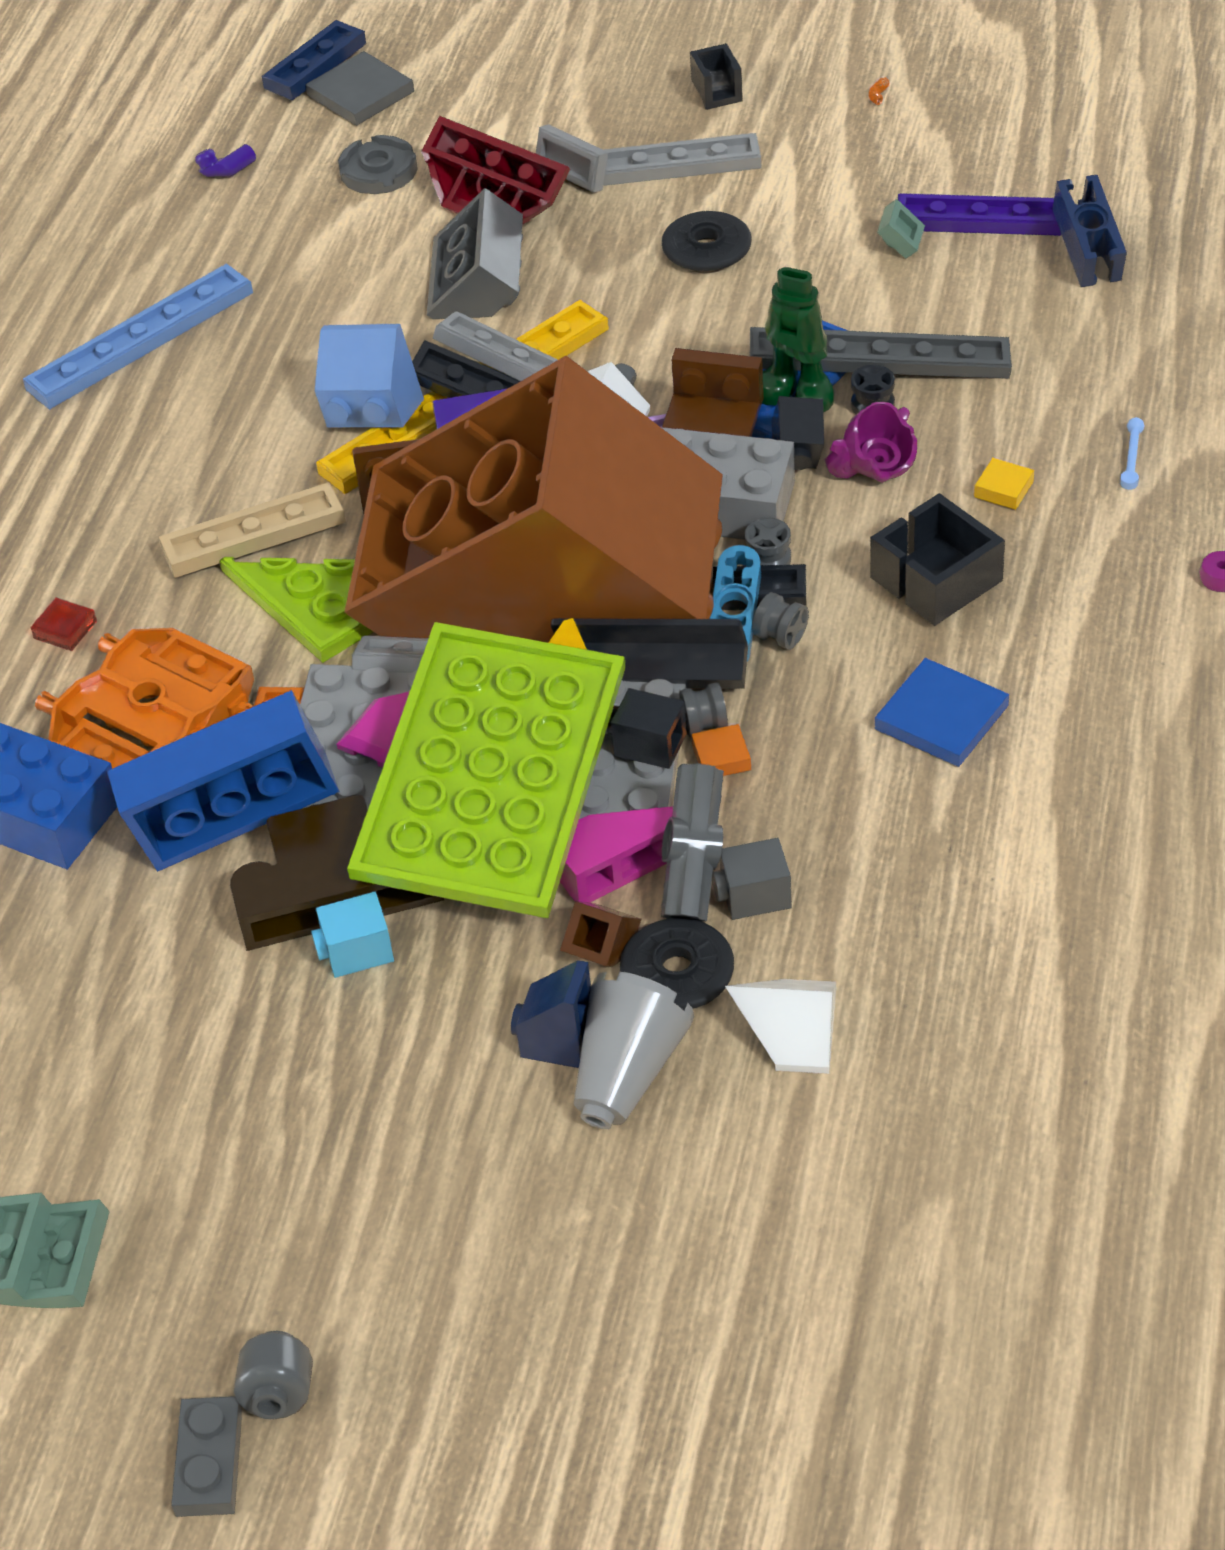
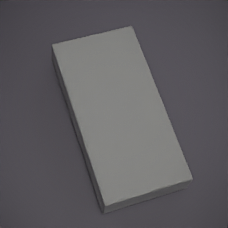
M549 124L539 127L536 154L568 166L571 170L566 180L593 193L603 190L608 158L607 151Z

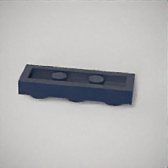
M335 20L263 74L264 89L293 101L306 91L307 83L335 68L366 45L365 31Z

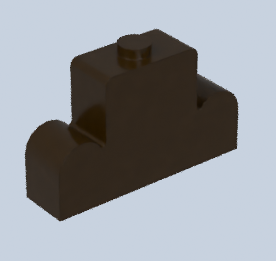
M353 795L269 817L267 819V826L276 864L271 865L262 861L250 862L237 869L230 880V888L246 951L312 935V930L320 929L316 911L317 907L375 891L384 916L444 901V898L349 878L347 868L368 811L362 795Z

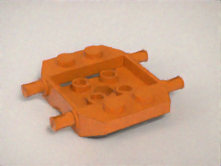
M174 628L132 629L121 640L109 633H105L104 637L100 638L98 649L101 652L107 653L99 670L77 680L59 698L47 691L41 692L42 696L38 695L35 701L37 710L51 715L49 741L110 762L113 769L145 755L149 751L83 718L87 713L103 720L110 728H118L140 739L145 746L154 747L150 751L152 752L254 707L248 703L254 676L250 665ZM159 696L156 700L148 703L139 702L142 698L149 699Z

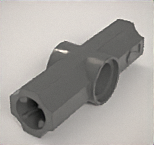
M697 763L681 764L677 768L672 817L667 821L662 841V860L667 862L663 886L661 917L666 919L689 918L705 923L708 918L712 873L718 866L723 846L722 825H718L724 771L715 768V766Z

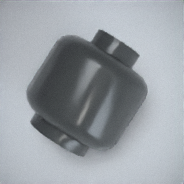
M269 1331L249 1339L239 1352L234 1384V1394L238 1403L247 1412L269 1420L287 1418L299 1412L306 1404L310 1390L313 1358L309 1348L298 1338L283 1331Z

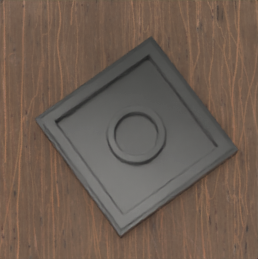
M363 51L307 83L306 90L307 96L357 126L413 93L414 84L413 80Z

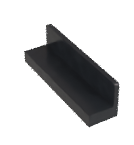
M571 618L552 619L551 629L555 634L564 620ZM573 618L587 650L625 657L623 681L650 682L655 679H665L673 684H685L686 688H705L707 684L718 682L721 689H745L748 643L742 623L738 619Z

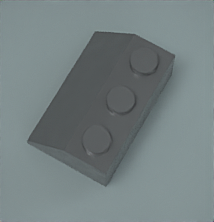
M486 188L433 238L427 316L432 319H446L456 311L470 318L492 317L503 306H510L519 295L523 214Z

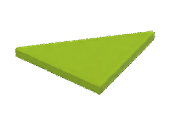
M224 557L219 560L222 572L322 663L357 643L363 636L373 633L372 630L344 613L355 559H323L324 564L297 563L296 558H260V562H235L234 557Z

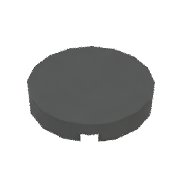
M372 136V142L362 144V140H357L342 151L338 159L341 181L349 189L359 193L381 194L392 192L409 183L418 170L416 154L413 152L412 146L407 141L395 136Z

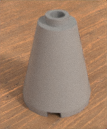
M607 972L599 973L594 978L590 989L574 1105L581 1111L580 1117L584 1122L600 1129H610L612 1124L621 1125L627 1120L690 1029L694 1019L693 1008L689 1003H687L685 1011L674 1003L677 996L676 992L649 978L627 972H619L616 981L605 980Z

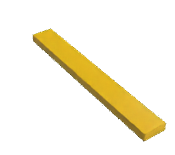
M578 300L516 340L559 360L609 330L608 318L582 300ZM480 361L478 362V363L483 364V365H485V366H487V367H490V366H488V365H486V364H484V363H482V362H480ZM433 391L423 396L424 400L404 427H372L317 461L318 474L342 493L347 494L358 487L353 459V449L355 447L421 439L436 430L433 401L446 399L447 397Z

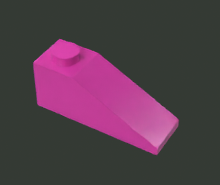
M673 806L592 814L579 819L560 879V883L573 900L591 903L666 865L667 862L662 860V841L667 821L672 817Z

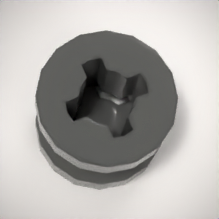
M761 518L748 525L745 530V544L758 553L760 565L791 564V549L789 547L791 532L785 522L775 518Z
M770 592L762 599L756 610L752 632L754 636L762 639L774 638L779 646L791 650L798 644L805 632L809 619V609L807 606L797 602L791 605L785 603L783 596Z
M718 682L707 684L705 689L695 692L690 688L679 690V700H683L685 704L686 733L688 737H691L693 733L701 732L703 729H717L728 726L725 701Z

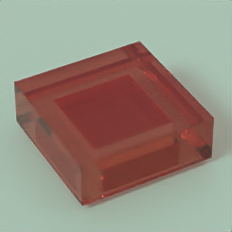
M56 597L30 628L34 639L73 651L97 622L93 609Z

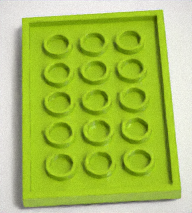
M434 622L347 868L349 878L548 919L625 671V657Z

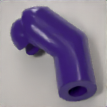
M244 144L223 158L217 159L214 150L210 148L198 153L195 157V162L200 167L198 171L206 177L233 176L256 161L254 150L247 144Z

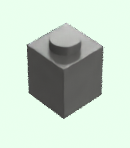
M779 837L722 848L719 860L720 870L713 871L712 880L717 901L726 900L732 920L792 908L791 875Z

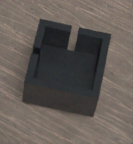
M938 493L908 513V521L901 517L870 537V578L898 599L906 595L905 604L936 626L1003 581L1005 540Z

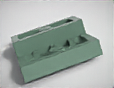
M42 1193L0 1197L1 1305L31 1308H73L84 1306L110 1213L100 1199L51 1204Z

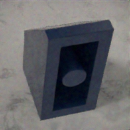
M577 960L532 983L524 1004H516L511 1019V1034L517 1035L520 1058L579 1068L591 989L588 962Z

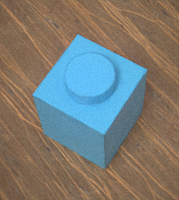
M376 891L316 908L320 929L311 931L319 961L329 958L334 978L394 962L388 928Z

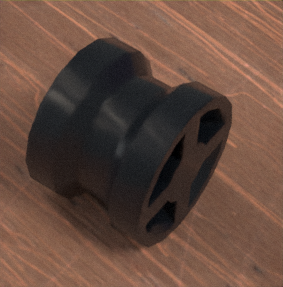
M866 365L858 368L852 374L851 388L853 394L851 397V408L853 413L857 414L860 410L875 402H887L895 406V397L892 393L895 387V377L891 370L881 365Z

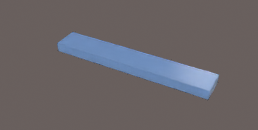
M225 264L23 378L25 389L50 410L253 293L251 281L228 264Z

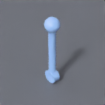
M1138 417L1130 419L1127 423V429L1130 432L1126 471L1120 477V485L1127 490L1135 489L1139 482V475L1135 472L1139 434L1143 432L1145 426L1143 420Z

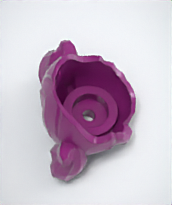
M887 402L871 403L865 409L860 410L850 419L844 433V438L833 441L830 447L832 452L824 459L828 471L837 478H849L860 473L882 483L903 475L913 465L917 455V438L914 435V428L907 423L910 411L905 407L897 409Z

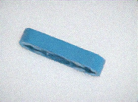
M736 545L724 550L719 557L713 593L714 606L710 619H738L741 621L748 643V662L753 639L752 624L757 610L761 581L760 557L754 549L744 545ZM737 565H746L742 572V584L734 583V571ZM731 600H739L747 605L746 610L738 615L726 614L722 611L721 607Z

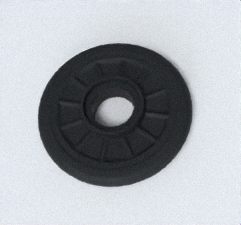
M700 211L684 215L673 221L666 228L662 236V249L669 260L680 267L695 271H713L729 267L740 261L748 253L752 243L751 232L742 220L731 214L719 211ZM702 239H714V240H715V241L706 242V243L698 242L699 240H702Z
M689 918L663 919L643 927L627 942L620 959V972L649 978L676 992L677 996L674 1003L683 1011H685L687 1003L695 1009L718 997L726 988L725 986L729 984L734 971V955L726 938L712 926ZM677 956L684 957L691 962L688 968L677 972L670 971L663 966L666 960Z

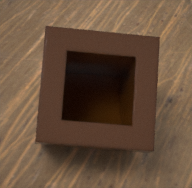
M575 901L560 951L606 967H613L620 962L625 945L637 933L642 919L596 903Z

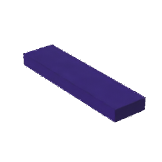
M898 194V201L925 225L924 232L1061 236L1052 210L1054 198Z

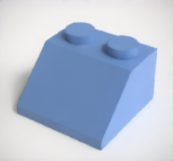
M324 325L321 328L314 391L327 428L404 427L424 400L401 325Z

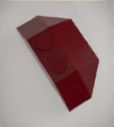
M440 115L421 150L424 160L428 165L440 204L444 209L458 214L486 188L523 214L522 225L553 205L571 170L564 164Z

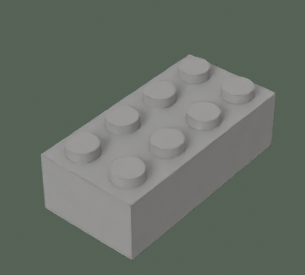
M663 428L723 474L718 519L722 523L721 537L745 539V530L748 525L761 518H775L784 522L795 483L794 442Z

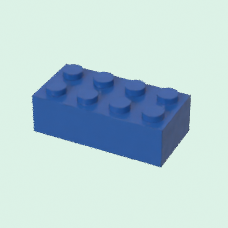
M292 690L107 771L119 814L157 872L267 824V819L271 816L302 809L340 792L326 752Z
M0 723V845L68 870L117 808L107 772L112 769L111 763Z

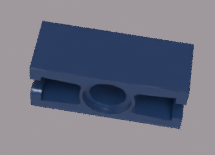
M1098 175L1086 176L1083 197L1078 200V205L1075 204L1069 190L1074 189L1072 180L1057 181L1052 210L1080 287L1093 286L1097 283L1095 274L1097 257H1103L1109 269L1108 278L1110 283L1122 281L1127 251Z

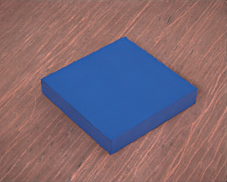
M924 658L876 715L875 729L960 767L1009 706V694L928 658Z

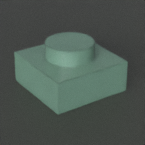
M895 199L884 208L877 233L889 247L894 248L907 259L918 251L925 225L901 202Z

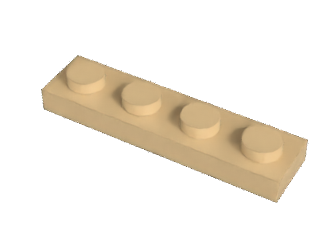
M330 482L159 536V540L172 574L176 578L220 564L219 560L224 557H234L236 559L346 523L344 510Z

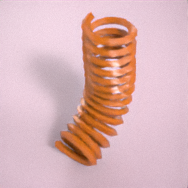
M886 77L885 79L880 78L869 90V98L876 105L882 103L883 96L881 93L889 87L890 83Z

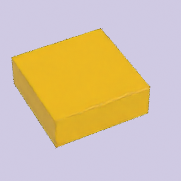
M992 457L974 485V497L1016 510L1034 482V470Z

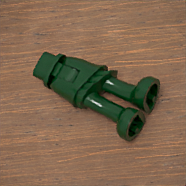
M783 267L777 271V282L772 287V298L768 309V318L765 323L766 339L773 345V364L763 371L764 399L762 404L775 406L779 396L791 397L796 389L795 397L823 399V412H826L834 403V389L830 380L823 372L821 360L828 355L827 335L822 325V315L818 302L819 292L812 285V274L808 271L790 267ZM795 358L801 362L799 381Z

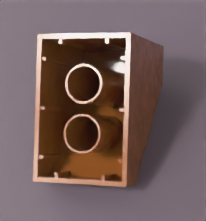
M564 356L373 466L344 613L376 634L384 637L429 638L434 622L547 643L554 635L551 629V620L554 618L709 619L714 606L713 596L709 592L714 549L722 534V523L718 519L723 474L568 356Z

